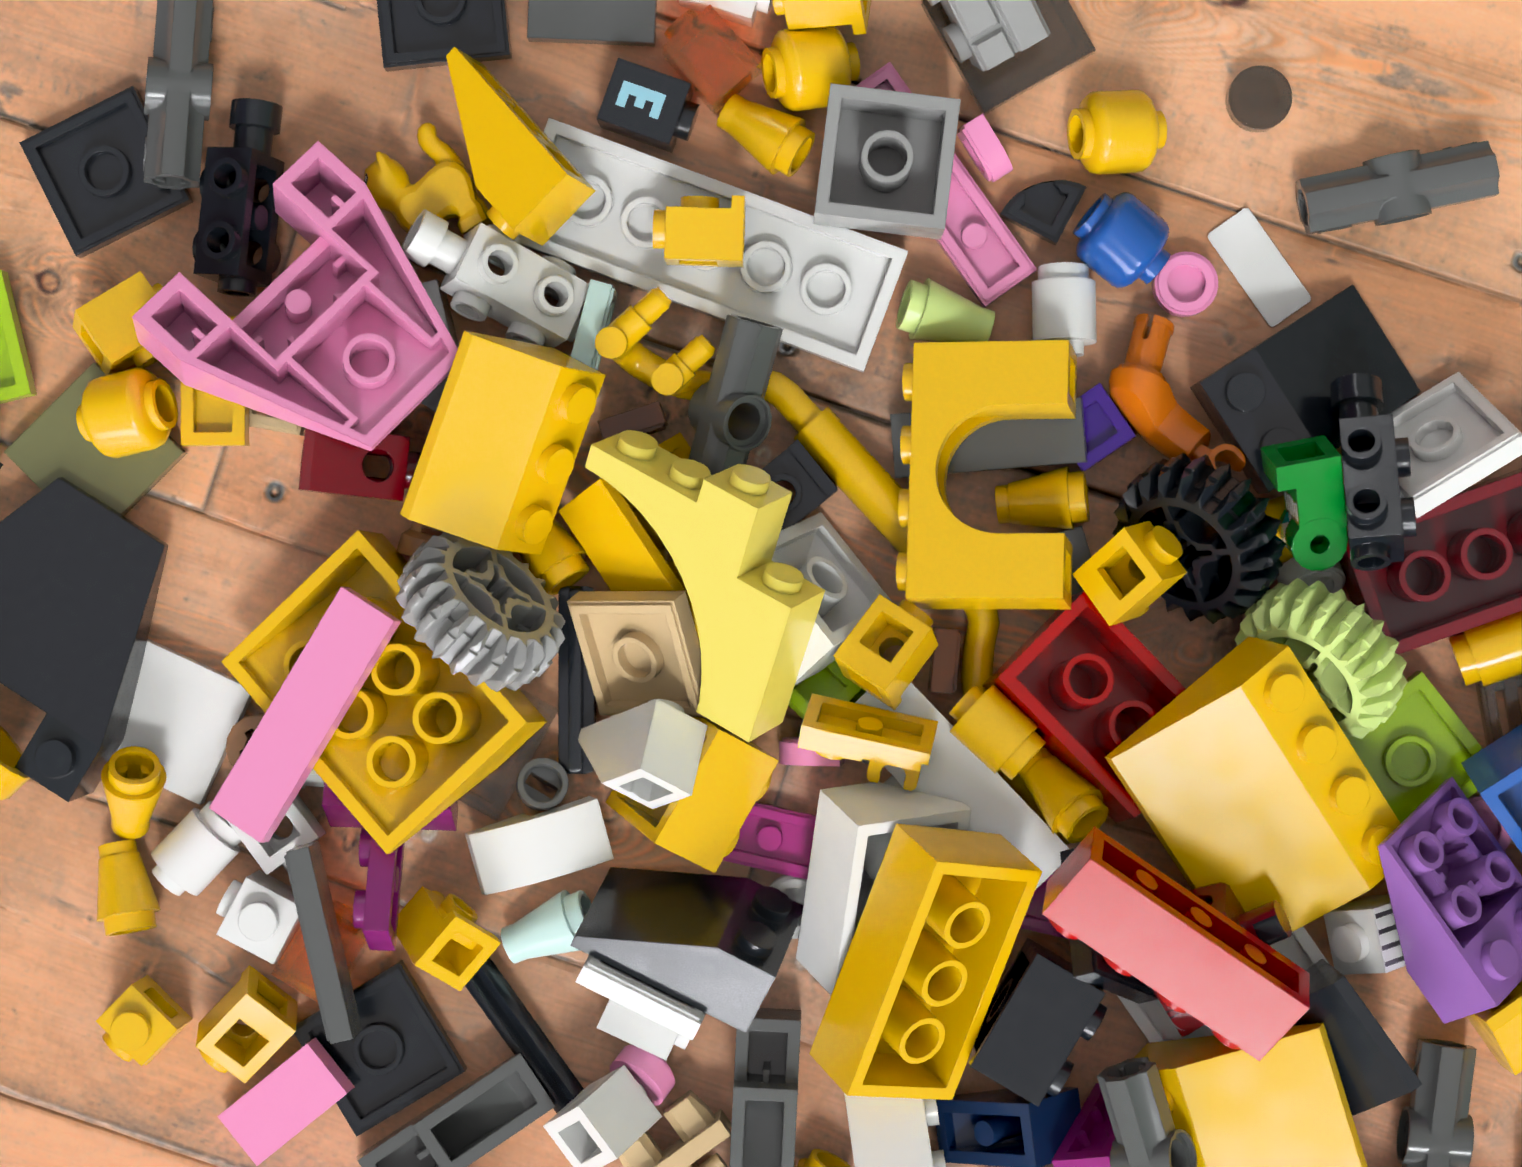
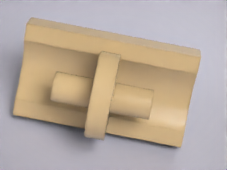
M690 1090L670 1104L663 1112V1115L679 1135V1140L662 1151L650 1133L646 1131L619 1157L623 1167H727L718 1153H715L700 1165H698L696 1160L731 1136L729 1128L732 1123L722 1109L713 1113L708 1105Z

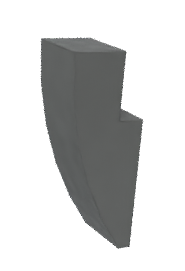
M759 1008L746 1033L736 1029L730 1167H794L801 1010Z
M519 1052L359 1154L357 1161L361 1167H467L553 1109L555 1105Z

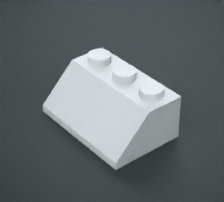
M881 782L820 789L796 959L830 995L835 987L896 823L968 831L971 808L965 803L913 790L909 791Z

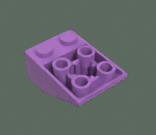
M1451 777L1446 779L1377 846L1407 972L1444 1024L1497 1007L1522 981V876L1454 778Z

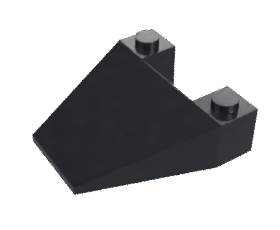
M58 477L0 522V683L47 713L14 768L65 801L70 802L94 792L101 780V771L104 765L118 750L124 740L168 544L63 477Z

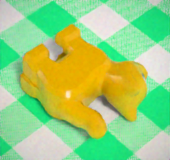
M432 123L420 125L417 129V140L421 149L433 159L435 166L417 183L411 184L404 167L398 161L380 151L376 152V160L365 169L364 182L378 207L392 213L397 223L406 233L409 232L414 221L424 209L445 221L451 218L459 219L457 226L462 235L469 232L479 223L488 225L492 222L486 214L488 211L487 206L483 200L479 199L476 193L474 181L469 170L465 168L463 161L454 149L437 136L436 127Z

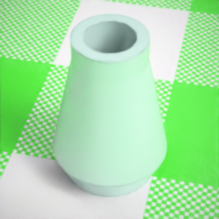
M562 890L515 923L501 929V940L509 959L516 964L526 959L580 951L570 946L592 904L586 893L579 890L570 894L567 890Z

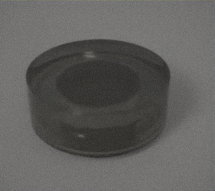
M1261 65L1249 67L1240 72L1229 85L1225 99L1226 109L1231 120L1240 128L1249 132L1268 131L1277 126L1287 116L1291 108L1292 90L1290 84L1282 73L1272 67Z

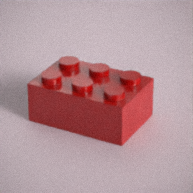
M1082 590L1071 597V610H1057L982 686L987 690L994 684L1039 726L1035 732L1046 741L1042 748L1048 749L1053 756H1056L1100 789L1103 803L1108 807V816L1115 823L1135 819L1141 811L1109 765L1105 756L1186 688L1123 623L1109 626L1085 591Z

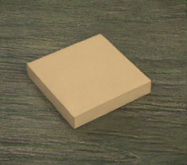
M578 591L567 601L600 715L612 716L647 703L652 699H665L679 704L684 709V713L691 717H704L696 712L701 687V650L685 591Z

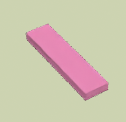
M891 62L856 85L857 87L912 93ZM954 153L945 230L941 240H935L980 304L985 308L1032 275L1037 269Z
M341 586L209 809L258 842H269L401 621L351 588Z

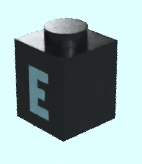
M618 58L597 120L600 127L605 130L672 153L677 138L685 141L689 140L698 116L700 104L691 102L693 96L691 83Z

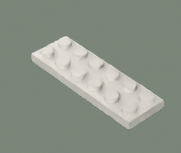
M548 119L544 133L594 188L595 192L543 246L519 234L518 237L521 239L520 245L542 254L559 258L574 266L647 293L651 289L659 287L670 298L671 302L722 321H726L727 315L733 314L772 324L783 329L780 342L859 372H864L907 257V250L848 228L813 224V215L557 120ZM732 195L745 196L744 268L667 265L664 259V249H653L654 210H666V206L680 207L681 197L683 196L719 198V208H731Z

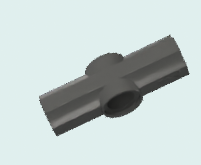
M157 0L153 57H148L144 114L149 116L147 136H145L143 171L144 182L156 185L159 188L174 190L199 188L204 121H209L213 81V64L208 63L213 28V0Z
M1476 141L1425 154H1420L1419 150L1392 153L1364 161L1361 167L1307 177L1296 181V202L1299 217L1305 228L1306 235L1341 230L1353 225L1373 221L1375 226L1403 222L1432 214L1431 209L1494 197L1499 194L1498 183L1500 175L1496 155L1493 153L1489 141L1478 143Z
M733 314L726 317L710 380L702 384L694 392L688 409L690 424L696 431L688 459L704 464L709 468L711 475L737 464H747L750 450L758 447L766 439L770 431L772 414L770 406L764 398L783 331L780 327Z
M1418 1039L1413 1072L1422 1085L1411 1092L1410 1105L1403 1108L1399 1119L1397 1158L1402 1167H1469L1474 1144V1124L1471 1115L1468 1114L1477 1050L1473 1046L1438 1039Z
M1148 1057L1127 1059L1119 1064L1106 1067L1097 1076L1115 1135L1110 1152V1166L1197 1167V1154L1191 1136L1185 1130L1175 1128L1156 1062H1150Z

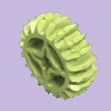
M1296 578L1288 585L1279 582L1273 589L1267 590L1264 596L1245 612L1246 617L1240 623V632L1234 639L1237 645L1248 636L1289 645L1347 739L1351 736L1363 739L1369 732L1374 731L1381 722L1385 723L1396 710L1397 706L1395 704L1403 695V689L1408 683L1402 673L1407 662L1403 657L1395 653L1399 642L1382 632L1384 621L1373 620L1364 612L1365 603L1356 606L1348 601L1343 589L1330 593L1324 583L1319 580L1308 586L1304 581Z

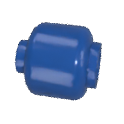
M1122 192L1113 198L1106 193L1101 195L1087 210L1073 231V234L1079 238L1076 246L1078 258L1116 288L1126 287L1138 278L1145 284L1150 283L1163 269L1171 256L1163 248L1169 237L1167 222L1129 192Z

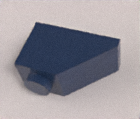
M1063 1087L1055 1097L1046 1093L1039 1107L1009 1089L954 1095L952 1100L936 1099L940 1124L936 1125L939 1150L944 1152L945 1163L1004 1167H1043L1051 1164L1054 1155L1074 1120L1081 1112L1079 1090L1076 1087Z

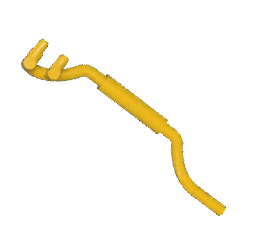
M659 287L653 288L634 306L629 305L613 322L599 331L595 339L596 350L601 356L612 359L632 377L653 388L659 394L691 400L694 392L702 384L710 380L712 372L698 369L714 355L716 348L704 335L694 337L678 354L674 353L668 360L644 347L639 340L652 329L651 325L669 309L671 304L670 298ZM772 371L764 400L772 404L798 432L793 439L795 441L799 440L825 474L898 552H907L908 527H901L898 517L899 492L903 488L840 422V418L829 407L821 411L795 382L780 372ZM963 609L968 620L962 655L961 681L963 696L974 685L984 693L986 689L982 685L993 675L994 649L1000 625L998 609ZM999 770L997 773L1046 823L1019 774L1011 780ZM1064 836L1059 837L1066 845L1070 843Z

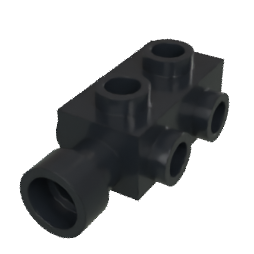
M251 98L233 99L231 101L229 128L235 130L233 147H207L205 169L201 173L199 183L202 197L199 227L192 246L195 260L193 274L217 282V292L222 294L255 297L257 287H268L271 284L272 273L276 271L280 264L281 253L276 244L279 215L275 212L272 184L283 174L284 162L272 157L271 152L273 135L280 134L283 107L274 102ZM268 184L269 194L264 201L260 202L259 192L263 186ZM262 247V257L254 265V254L258 248Z
M1368 373L1343 375L1331 382L1330 399L1331 411L1339 418L1351 566L1357 570L1374 571L1389 566L1391 562L1404 561V537L1417 536L1414 497L1400 498L1399 488L1400 477H1411L1408 437L1395 438L1393 414L1379 415L1384 409L1382 380L1378 376Z

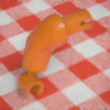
M1145 313L1138 314L1134 318V328L1124 363L1113 368L1109 375L1111 399L1140 437L1167 458L1171 459L1185 453L1193 461L1207 454L1214 469H1217L1214 462L1220 461L1226 464L1230 463L1232 470L1241 472L1246 464L1243 452L1231 444H1221L1214 449H1210L1208 447L1211 438L1210 430L1177 403L1170 384L1165 381V377L1161 373L1170 337L1174 333V324L1164 317L1154 315L1152 326L1150 327L1147 326L1149 315Z

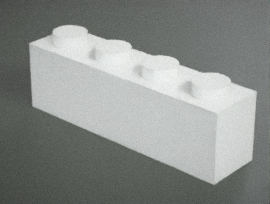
M912 683L909 684L901 695L902 702L896 710H893L868 692L861 696L855 703L938 721L929 764H922L917 787L913 791L965 803L971 808L968 831L1001 834L1042 871L1036 889L1061 866L1060 852L1068 850L1067 845L1055 833L1051 832L1047 824L998 773L994 774L950 733L953 726ZM862 759V762L865 764L869 762L868 760ZM884 766L892 774L884 783L903 788L906 775L904 770L895 766Z

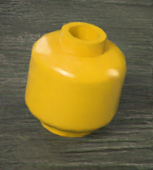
M837 27L782 29L774 36L771 47L764 48L762 52L761 69L764 86L769 97L778 98L783 107L789 111L828 107L830 83L850 86L851 81L859 79L860 58L858 50L853 42H845L842 33Z
M1141 90L1090 92L1080 102L1079 108H1074L1068 118L1067 140L1070 153L1074 159L1080 160L1082 165L1090 173L1094 174L1139 173L1145 171L1153 163L1157 149H1162L1167 139V122L1163 112L1156 111L1151 98Z
M136 367L91 380L82 394L81 405L78 406L76 411V421L83 438L92 442L100 453L111 458H120L153 450L164 445L171 433V428L175 427L178 421V406L174 392L165 380L158 379L149 370Z

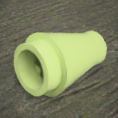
M927 278L924 283L910 280L899 305L896 328L909 332V339L937 342L988 341L994 325L995 311L973 303L930 278Z

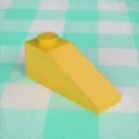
M454 46L446 55L475 186L492 205L486 214L509 238L514 240L521 234L543 246L595 190L485 65Z

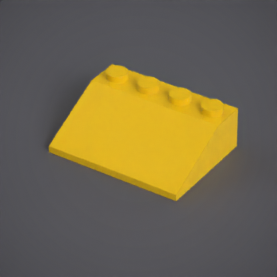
M357 530L221 662L266 713L341 586L351 588L401 621L313 768L386 854H391L501 766L548 721L520 689L513 691L504 687L496 692L490 689L485 682L475 687L470 683L467 675L461 672L452 675L450 667L440 658L432 659L433 651L426 643L417 642L414 639L417 631L416 628L405 623L401 618L405 608L400 606L396 600V596L400 591L397 580L403 573L402 570L407 561L399 552H396L397 549L382 533Z
M1248 636L1105 756L1109 765L1192 889L1219 882L1225 883L1231 887L1245 912L1277 900L1283 907L1293 932L1366 893L1385 878L1377 846L1401 823L1289 645Z
M1324 1023L1292 1026L1260 1062L1241 1049L1236 1050L1225 1046L1214 1035L1147 1043L1134 1057H1148L1150 1062H1156L1175 1128L1185 1130L1191 1136L1197 1154V1167H1368Z

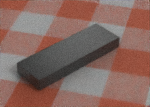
M1076 398V419L1002 420L979 428L969 435L958 447L952 457L947 474L1088 462L1083 398ZM911 413L890 414L895 478H908L910 475V464L902 463L900 436L902 426L911 425Z
M319 841L292 848L286 852L284 858L326 1039L330 1041V1044L353 1039L362 1030L321 849Z

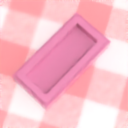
M315 1037L217 1117L255 1165L258 1166L349 1093L355 1086Z

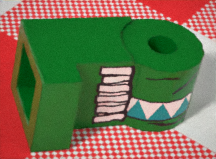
M1325 435L1261 447L1263 472L1277 491H1283L1285 510L1279 519L1281 523L1278 527L1281 540L1286 543V548L1302 567L1311 571H1323L1333 567L1342 559L1347 550L1348 543L1341 455Z

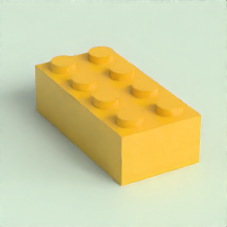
M896 823L809 1053L847 1096L953 1099L1042 874V871L1001 834Z

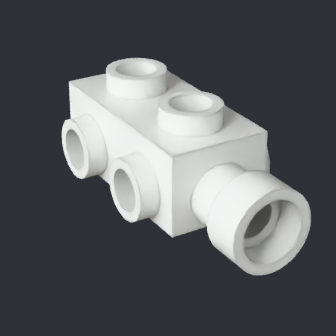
M426 209L419 214L401 248L406 257L422 267L429 263L446 272L439 289L453 297L450 306L454 311L474 321H485L487 316L508 327L506 338L554 348L566 340L572 342L575 339L589 283L575 276L576 271L570 264L552 256L541 257L520 245L521 239L518 236L513 240L494 224L485 225L479 223L462 238L448 230L449 223ZM488 262L503 269V276L493 273L489 268ZM544 293L558 300L556 307L551 306L546 301Z

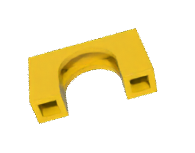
M1069 340L914 343L913 363H905L902 373L903 396L905 401H912L911 425L902 426L900 436L901 460L903 464H910L909 489H900L898 498L899 523L901 527H908L907 552H899L897 556L896 582L898 590L906 591V599L920 609L1071 610L1073 545L1065 533H989L974 529L955 517L946 491L947 473L952 457L961 443L979 428L1002 420L1076 419L1077 355Z

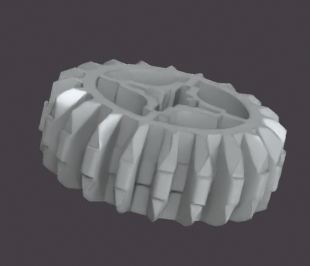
M443 532L440 536L433 535L427 543H422L403 567V573L397 580L400 591L396 596V600L400 606L405 608L401 618L405 623L416 628L417 631L414 639L417 642L426 643L433 651L432 659L440 658L450 667L452 675L458 672L467 675L470 683L475 687L485 682L490 689L496 692L504 687L517 691L523 684H530L536 676L540 677L553 663L552 659L559 652L560 645L565 640L561 630L565 620L556 611L559 603L556 597L546 593L544 590L546 581L536 578L528 569L529 563H521L513 557L511 551L495 550Z

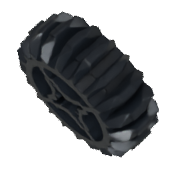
M1185 453L1172 457L1169 461L1163 458L1159 462L1151 464L1142 474H1139L1127 486L1128 490L1123 494V498L1114 512L1119 521L1112 534L1115 536L1124 527L1150 521L1154 527L1162 526L1172 532L1182 546L1183 553L1178 560L1187 573L1161 595L1165 599L1167 612L1182 607L1190 622L1204 615L1207 620L1214 624L1218 620L1226 618V616L1234 620L1238 615L1244 614L1264 596L1267 590L1270 589L1271 584L1279 576V571L1283 566L1279 558L1282 556V550L1286 543L1275 536L1281 520L1268 516L1264 512L1269 498H1256L1250 492L1252 478L1240 482L1233 478L1230 463L1214 469L1207 454L1193 461Z

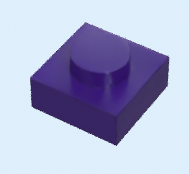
M1101 383L1080 396L1083 398L1088 462L1077 463L1082 471H1087L1137 437Z

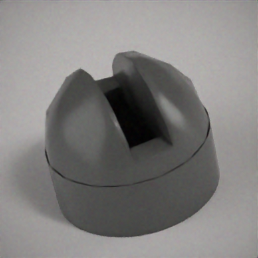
M549 758L533 759L525 764L518 775L516 782L518 796L527 807L533 810L546 811L553 809L562 802L568 791V776L565 769L555 760ZM529 775L556 790L557 792L551 799L526 784L525 782Z

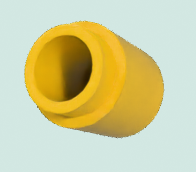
M1522 611L1463 631V633L1449 638L1466 686L1481 681L1483 687L1522 674Z
M994 684L984 693L974 685L949 712L957 721L950 730V733L994 774L1001 770L1011 780L1046 744V741L1035 732L1039 726Z

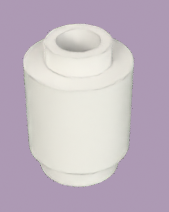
M1057 262L1038 266V280L1032 282V340H1069L1077 357L1084 356V346L1097 342L1096 281L1089 279V267L1087 264Z
M209 801L201 810L193 808L151 852L152 858L157 864L152 869L153 875L166 889L177 896H180L184 891L198 896L240 852L238 844L241 842V839L226 819L209 809L212 801Z

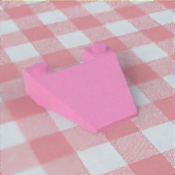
M317 141L272 184L275 212L311 244L309 248L233 320L180 272L132 316L138 342L184 385L372 451L449 375L458 347L366 183L323 144Z

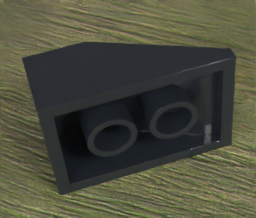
M1354 285L1349 286L1190 387L1225 444L1234 445L1243 452L1246 464L1242 470L1248 479L1252 478L1251 485L1257 494L1267 493L1275 489L1263 472L1261 447L1322 435L1327 437L1335 449L1341 446L1339 418L1331 411L1330 384L1336 378L1352 373H1368L1378 376L1382 380L1384 409L1379 415L1391 413L1421 392Z
M610 867L570 946L746 1033L777 976L802 915L803 905L790 899L779 889L764 886L746 877Z

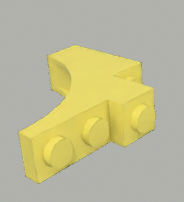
M626 430L591 444L585 468L612 485L645 517L670 553L683 579L692 604L701 650V687L696 712L747 742L783 723L825 593L824 589L804 579V575L797 568L772 561L793 492L774 483L766 471L752 465L737 464L711 475L709 468L695 460L677 457L659 447L655 438L640 431Z

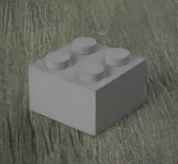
M830 83L813 224L941 240L946 224L961 99Z

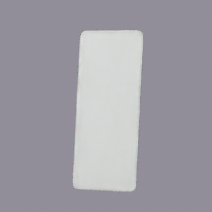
M1242 209L1208 234V240L1269 326H1276L1311 301L1310 294L1250 209Z

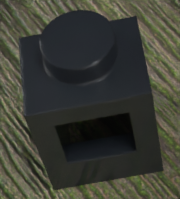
M798 439L762 468V470L770 475L771 481L774 483L787 481L794 486L796 491L794 500L788 506L781 530L799 523L838 491L837 487Z

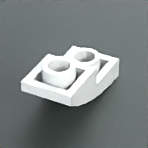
M591 796L533 816L522 813L465 833L480 890L484 895L546 881L614 859L598 799Z

